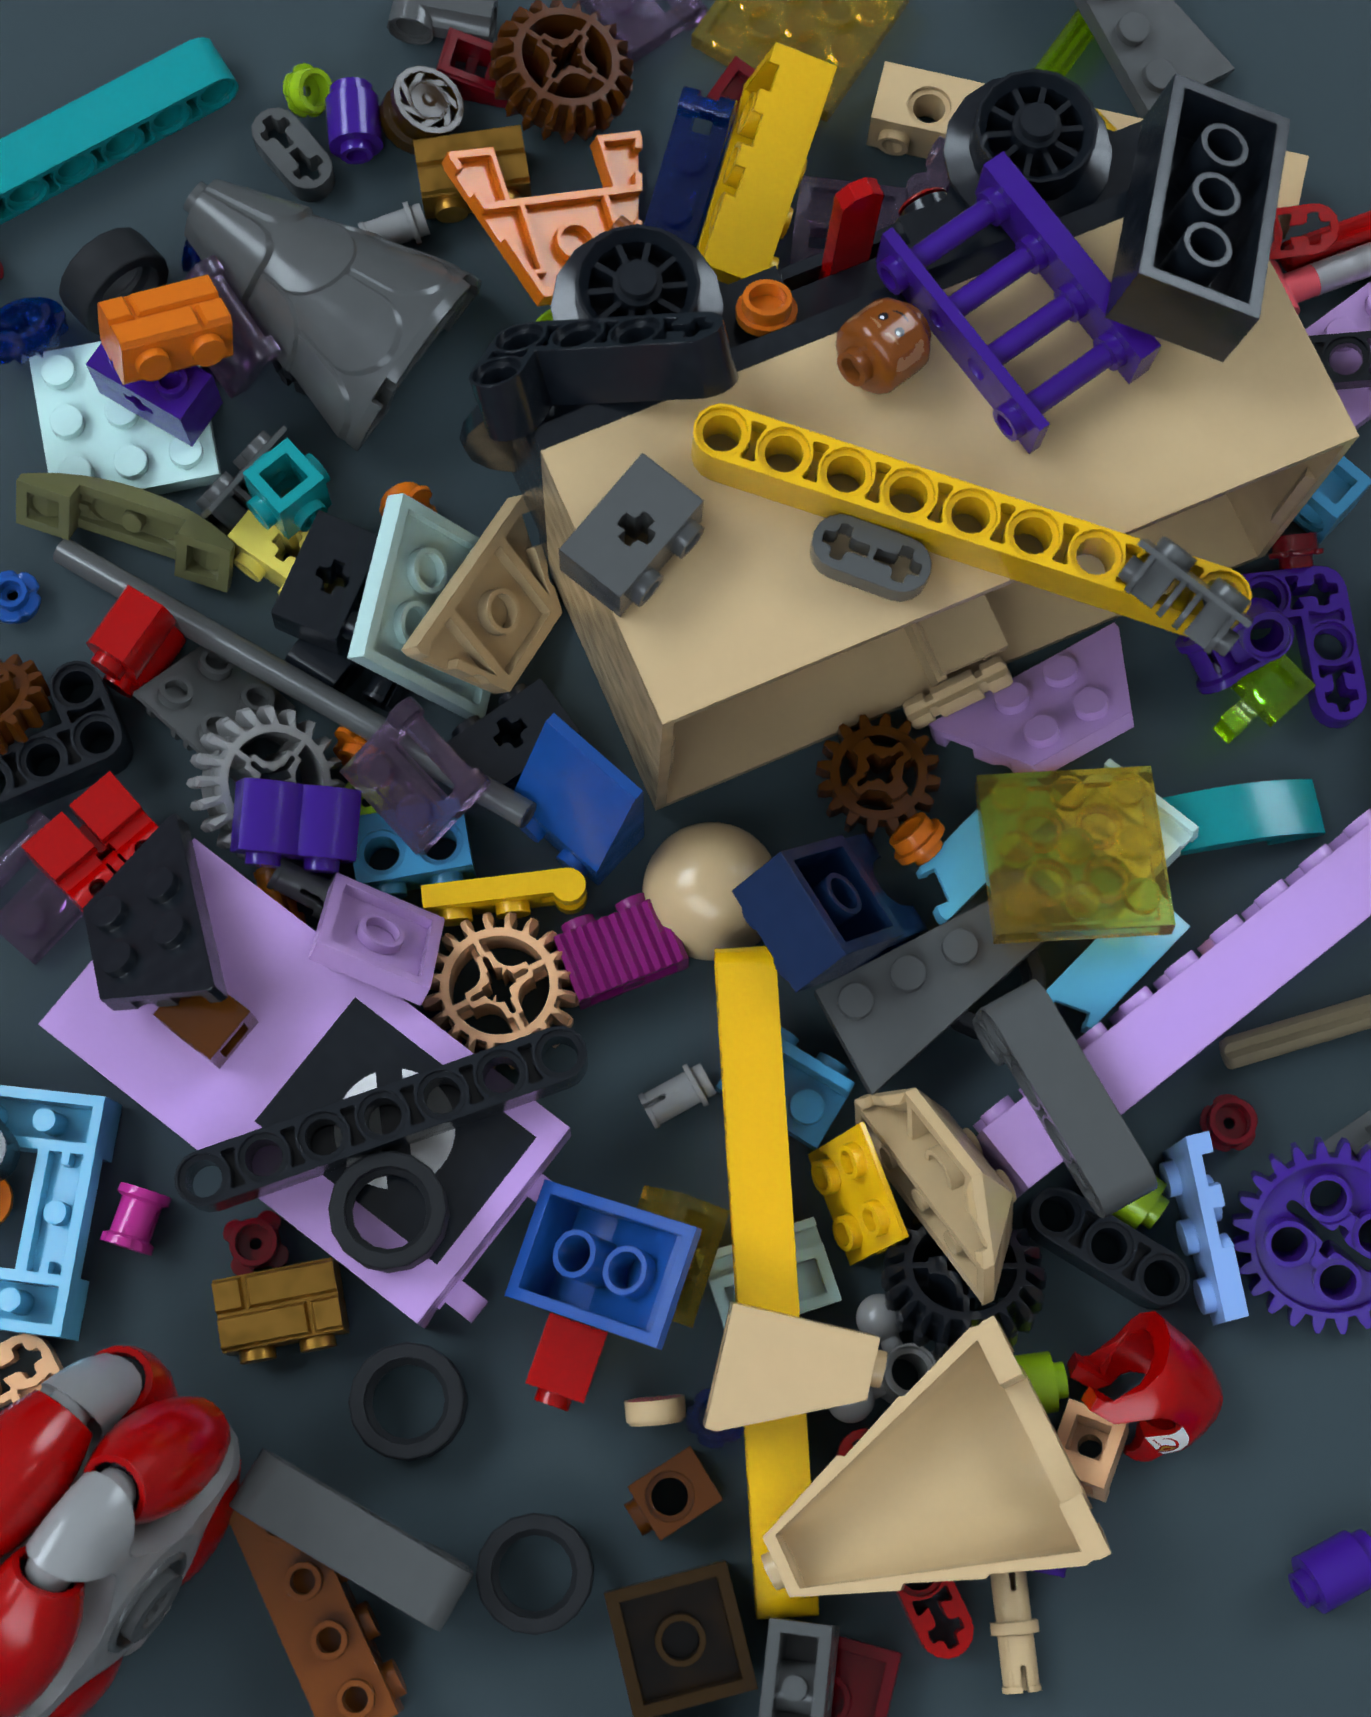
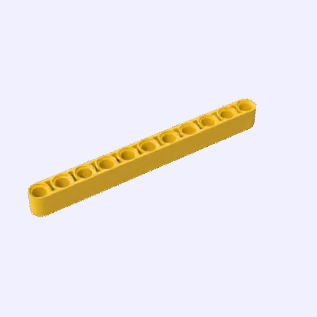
M766 946L714 949V969L735 1302L800 1317L777 969L774 965V958ZM804 1413L743 1426L756 1619L818 1616L819 1596L789 1598L785 1587L777 1591L771 1583L761 1559L762 1554L769 1552L762 1537L811 1484L807 1414Z

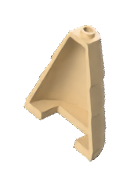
M995 1316L983 1320L978 1326L970 1327L905 1396H898L845 1456L837 1455L762 1537L769 1551L761 1555L762 1563L771 1583L777 1591L785 1587L789 1598L901 1591L906 1583L986 1579L990 1574L1087 1566L1093 1560H1100L1112 1554L1103 1529L1099 1522H1096L1090 1510L1093 1507L1024 1368L1018 1364L1013 1354L1012 1345Z

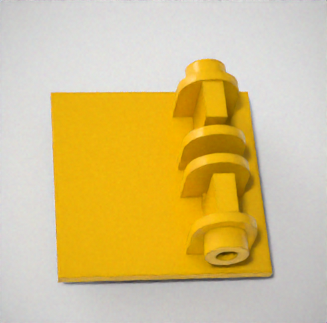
M865 1122L858 1123L808 1154L812 1165L811 1176L816 1189L824 1196L833 1220L834 1238L838 1246L845 1251L850 1266L874 1254L885 1253L888 1247L895 1246L896 1243L909 1237Z

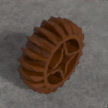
M535 0L534 3H531L529 11L519 6L518 10L513 13L511 21L506 20L500 26L497 35L498 39L493 42L490 51L492 62L489 68V80L496 82L494 88L495 99L508 100L505 107L506 117L518 114L524 117L522 121L523 132L534 124L542 128L543 141L551 136L552 131L559 132L564 144L572 139L575 132L586 141L589 137H592L595 129L603 133L610 127L612 120L622 114L626 106L625 99L629 98L633 89V80L630 77L634 71V60L626 57L629 51L628 41L615 39L617 23L605 26L600 23V9L588 15L582 12L580 0L575 2L571 8L564 7L561 0H552L549 8L541 0ZM571 62L570 65L567 66L565 70H563L566 63ZM560 70L557 77L553 78V75H555Z

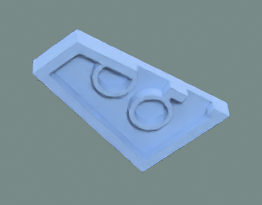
M1205 1131L1186 1136L1163 1152L1165 1162L1159 1164V1173L1161 1180L1167 1184L1164 1189L1166 1195L1169 1198L1175 1197L1182 1220L1176 1221V1232L1181 1249L1186 1256L1192 1255L1199 1276L1198 1279L1193 1280V1290L1197 1305L1203 1315L1210 1314L1212 1324L1215 1326L1247 1317L1249 1313L1234 1245L1227 1233L1219 1234L1217 1222L1222 1220V1207L1225 1206L1221 1184L1214 1182L1212 1177L1206 1174L1202 1155L1214 1152L1210 1132Z

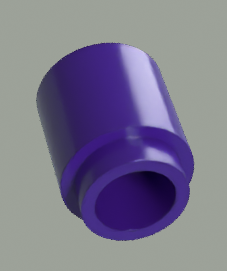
M345 77L338 79L331 84L330 93L325 99L329 150L333 155L341 158L346 163L363 164L370 161L383 148L379 97L373 91L372 84L363 78Z
M1357 1529L1352 1533L1342 1530L1292 1557L1293 1572L1288 1575V1580L1301 1604L1306 1608L1314 1606L1320 1613L1327 1614L1371 1589V1537L1364 1530Z

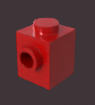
M550 1312L525 1382L527 1385L538 1388L534 1400L567 1412L572 1400L585 1404L608 1337V1332Z

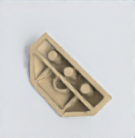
M916 1087L874 1093L873 1095L866 1094L855 1099V1125L865 1122L886 1177L984 1306L994 1301L1012 1233L1013 1203L1016 1202V1192L1009 1177L1001 1169L994 1170L983 1156V1151L977 1137L969 1128L962 1129L945 1108Z

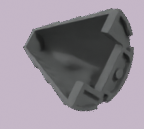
M218 178L214 179L209 185L202 181L199 182L191 191L183 206V209L189 213L184 236L239 313L247 315L283 369L290 371L336 436L345 440L357 452L389 411L400 384L443 328L448 332L452 329L478 295L481 288V279L470 272L462 270L453 263L382 239L376 233L314 215L311 207Z

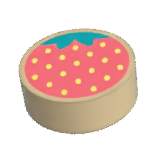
M682 1394L647 1396L624 1401L626 1423L629 1426L642 1427L672 1424L684 1421V1418L687 1417L685 1395Z

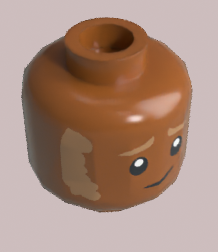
M889 297L873 301L849 318L837 331V365L840 373L850 384L861 387L865 391L878 395L892 392L919 372L929 361L931 349L930 326L921 311L910 303Z

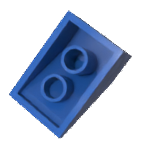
M553 713L546 720L514 789L517 793L536 803V810L532 819L520 830L536 843H539L543 838L546 839L560 852L555 858L563 868L579 870L584 877L587 876L599 886L644 838V792L559 716Z
M545 1179L504 1296L662 1350L702 1229Z

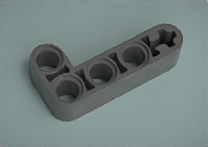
M1032 979L980 1008L973 1018L972 1024L982 1047L997 1066L1007 1064L1095 1213L1104 1219L1157 1189L1158 1183L1151 1165L1044 987L1036 979Z
M262 1448L229 1503L231 1508L247 1519L419 1622L439 1632L442 1631L474 1575L473 1569L451 1554L427 1541H420Z

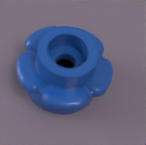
M12 570L0 573V621L8 624H21L29 621L36 615L41 604V596L37 592L39 590V583L34 576L27 572L16 574ZM11 592L18 593V597L15 600H9L8 595Z

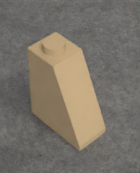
M730 1301L704 1415V1428L722 1431L866 1401L870 1387L880 1388L887 1363V1351L878 1349L880 1337L874 1334Z

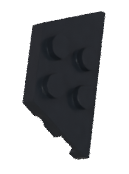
M174 813L154 831L83 908L99 997L113 1011L139 1009L146 1004H154L157 1007L179 1006L181 997L203 996L210 1003L221 1002L228 998L189 825L177 813Z

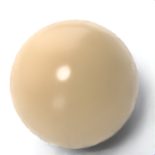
M720 822L697 823L673 833L656 849L644 874L642 893L644 892L645 900H651L661 924L671 929L682 941L688 957L714 961V949L751 947L761 940L758 932L746 922L742 914V907L732 893V890L772 859V856L757 838L739 827Z

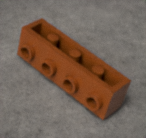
M234 1510L229 1523L314 1716L393 1717L404 1710L400 1697L408 1694L404 1679L393 1659L383 1662L373 1640L382 1635L378 1621L367 1601L357 1604L347 1582L349 1579Z

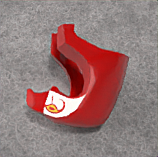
M1156 1311L1139 1313L1116 1336L1093 1353L1081 1356L1074 1352L1067 1363L1070 1378L1088 1387L1081 1400L1091 1412L1114 1425L1138 1421L1134 1439L1131 1444L1124 1445L1123 1453L1136 1461H1152L1164 1454L1188 1448L1209 1429L1222 1407V1385L1210 1362L1183 1333ZM1130 1371L1145 1374V1377L1138 1386L1115 1400L1097 1390L1111 1385L1121 1374Z

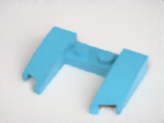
M1014 773L947 838L935 857L919 867L916 875L918 879H922L932 873L936 874L947 902L936 906L932 913L936 922L942 925L951 920L1012 862L1095 940L1046 990L1053 1003L1056 1002L1086 1014L1080 1031L1086 1033L1102 1020L1191 926L1149 888L1137 896L1095 856L1054 825V813L1060 806L1031 779Z
M0 1085L1 1121L16 1138L20 1151L37 1153L15 1269L0 1267V1331L79 1341L90 1282L81 1279L102 1162L112 1163L122 1104L105 1096Z

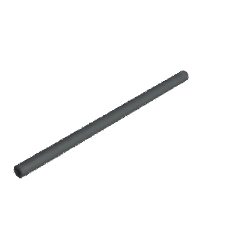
M63 539L57 545L53 554V560L60 566L117 598L127 585L132 586L162 604L175 618V627L188 639L519 828H524L532 819L536 810V803L77 542L71 539Z

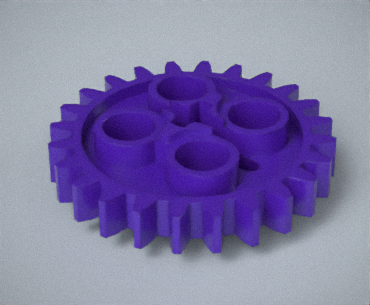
M1315 1137L1313 1154L1308 1155L1303 1153L1296 1142L1290 1143L1292 1161L1285 1164L1279 1157L1273 1153L1270 1154L1268 1157L1274 1172L1269 1177L1255 1170L1250 1173L1254 1183L1259 1188L1257 1193L1249 1191H1239L1238 1193L1239 1201L1250 1209L1249 1213L1231 1215L1232 1224L1241 1230L1247 1231L1246 1234L1238 1235L1231 1239L1235 1251L1250 1253L1238 1261L1240 1274L1258 1273L1248 1285L1250 1293L1256 1296L1270 1290L1271 1292L1266 1301L1268 1312L1273 1314L1284 1305H1288L1287 1319L1293 1327L1307 1314L1310 1315L1314 1332L1319 1334L1327 1318L1334 1319L1340 1334H1346L1348 1317L1357 1316L1360 1323L1366 1329L1371 1328L1369 1313L1371 1310V1270H1366L1334 1241L1328 1239L1323 1243L1316 1228L1301 1216L1291 1212L1286 1206L1291 1200L1298 1202L1328 1230L1333 1231L1338 1227L1347 1245L1361 1255L1371 1259V1243H1365L1358 1238L1361 1226L1371 1219V1145L1366 1144L1355 1157L1351 1155L1350 1143L1345 1137H1341L1335 1152H1328L1321 1137ZM1329 1180L1339 1183L1341 1185V1194L1333 1204L1318 1206L1310 1201V1193L1319 1182ZM1285 1227H1295L1303 1232V1240L1297 1248L1285 1252L1279 1251L1271 1245L1272 1238L1278 1230ZM1333 1265H1344L1351 1269L1350 1278L1345 1285L1340 1288L1331 1289L1320 1284V1277L1325 1269Z

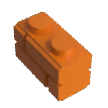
M208 274L97 303L101 344L110 361H113L114 369L123 385L140 380L156 381L168 373L197 365L202 367L212 366L223 358L233 355V322L231 314L222 298H219L218 291Z

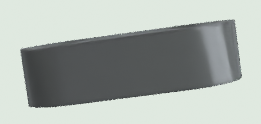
M278 107L260 112L254 119L251 127L254 144L260 157L299 200L316 202L326 198L333 191L335 185V173L328 153L290 111ZM274 129L279 134L286 132L289 147L285 149L276 138L269 139L268 133ZM302 161L312 172L318 170L320 177L315 180L308 176L301 177L298 162Z
M837 514L827 517L818 524L811 541L810 556L812 564L819 573L830 579L888 600L898 602L912 600L922 592L930 576L932 562L929 552L922 543L906 535L850 515ZM838 534L846 535L850 538L849 548L852 551L866 555L867 558L853 552H846L842 560H836L830 557L831 546L823 541L834 542ZM899 556L906 557L911 560L909 570L918 574V576L907 574L903 583L896 582L891 579L892 568L874 559L888 564H895Z

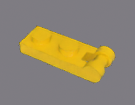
M567 867L421 885L423 909L444 917V926H460V923L464 920L472 922L473 915L486 912H496V918L504 919L509 912L516 913L517 918H522L531 914L530 908L553 905L565 914H575L580 912L587 903L586 881L583 874L579 870Z

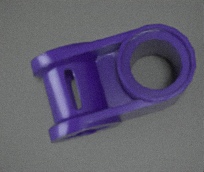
M1252 598L1251 606L1246 614L1254 619L1253 623L1247 628L1239 622L1233 631L1239 634L1240 638L1225 657L1212 650L1210 654L1214 659L1213 663L1204 649L1189 637L1180 635L1177 638L1175 646L1179 653L1186 654L1198 676L1196 687L1201 694H1213L1229 688L1243 676L1273 660L1281 658L1288 652L1293 644V627L1290 621L1272 602L1264 598ZM1264 619H1273V626L1268 635L1258 640L1250 639L1251 630L1256 623Z

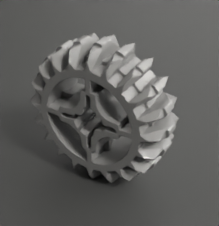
M272 705L259 707L256 714L247 707L236 711L235 721L229 717L219 719L216 722L218 735L210 732L201 737L200 742L209 754L198 753L192 755L189 761L194 767L202 770V776L189 778L186 785L192 789H201L202 799L191 802L189 808L193 811H208L210 816L202 822L200 827L205 833L221 829L216 846L221 849H227L231 846L234 803L230 796L228 775L235 783L243 778H260L262 774L269 773L268 775L271 780L296 783L295 772L297 767H299L303 784L341 788L345 786L342 780L331 779L330 770L339 767L342 760L337 757L326 759L323 754L329 747L332 739L326 736L315 740L312 739L316 722L306 720L296 726L297 718L296 711L283 710L277 716ZM253 737L268 739L281 745L276 753L268 754L265 760L255 754L247 756L239 750L244 743ZM236 853L238 858L245 859V854Z

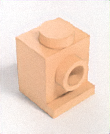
M1069 1398L1057 1435L1086 1495L1106 1503L1110 1492L1109 1488L1129 1434V1424L1114 1425L1091 1412L1084 1403ZM1087 1440H1093L1101 1445L1102 1450L1097 1457L1090 1458L1079 1453L1080 1445Z

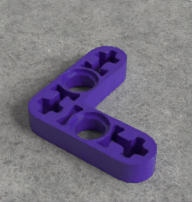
M1326 566L1242 574L1249 583L1251 590L1259 587L1272 591L1277 598L1278 609L1292 625H1295L1309 706L1315 719L1320 724L1329 728H1342L1350 725L1364 710L1367 703V691L1347 587L1343 577L1337 571ZM1313 584H1318L1320 592L1330 593V596L1323 605H1319L1318 599L1315 596L1299 597L1292 606L1293 610L1290 609L1291 596L1306 594ZM1273 619L1259 621L1252 630L1272 628ZM1321 634H1330L1336 637L1343 648L1342 656L1336 660H1326L1320 657L1314 648V638ZM1346 670L1336 680L1339 696L1342 698L1349 697L1351 702L1343 709V712H1339L1337 704L1327 703L1326 699L1334 690L1332 674Z

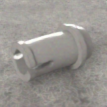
M405 201L402 203L403 209L364 223L363 221L358 223L360 229L376 233L382 239L400 245L415 240L418 245L422 243L421 237L430 235L420 203L409 206L408 202Z
M687 1063L682 1065L684 1072L644 1094L637 1095L655 1129L699 1103H702L704 1107L708 1106L707 1099L717 1094L700 1063L689 1068Z

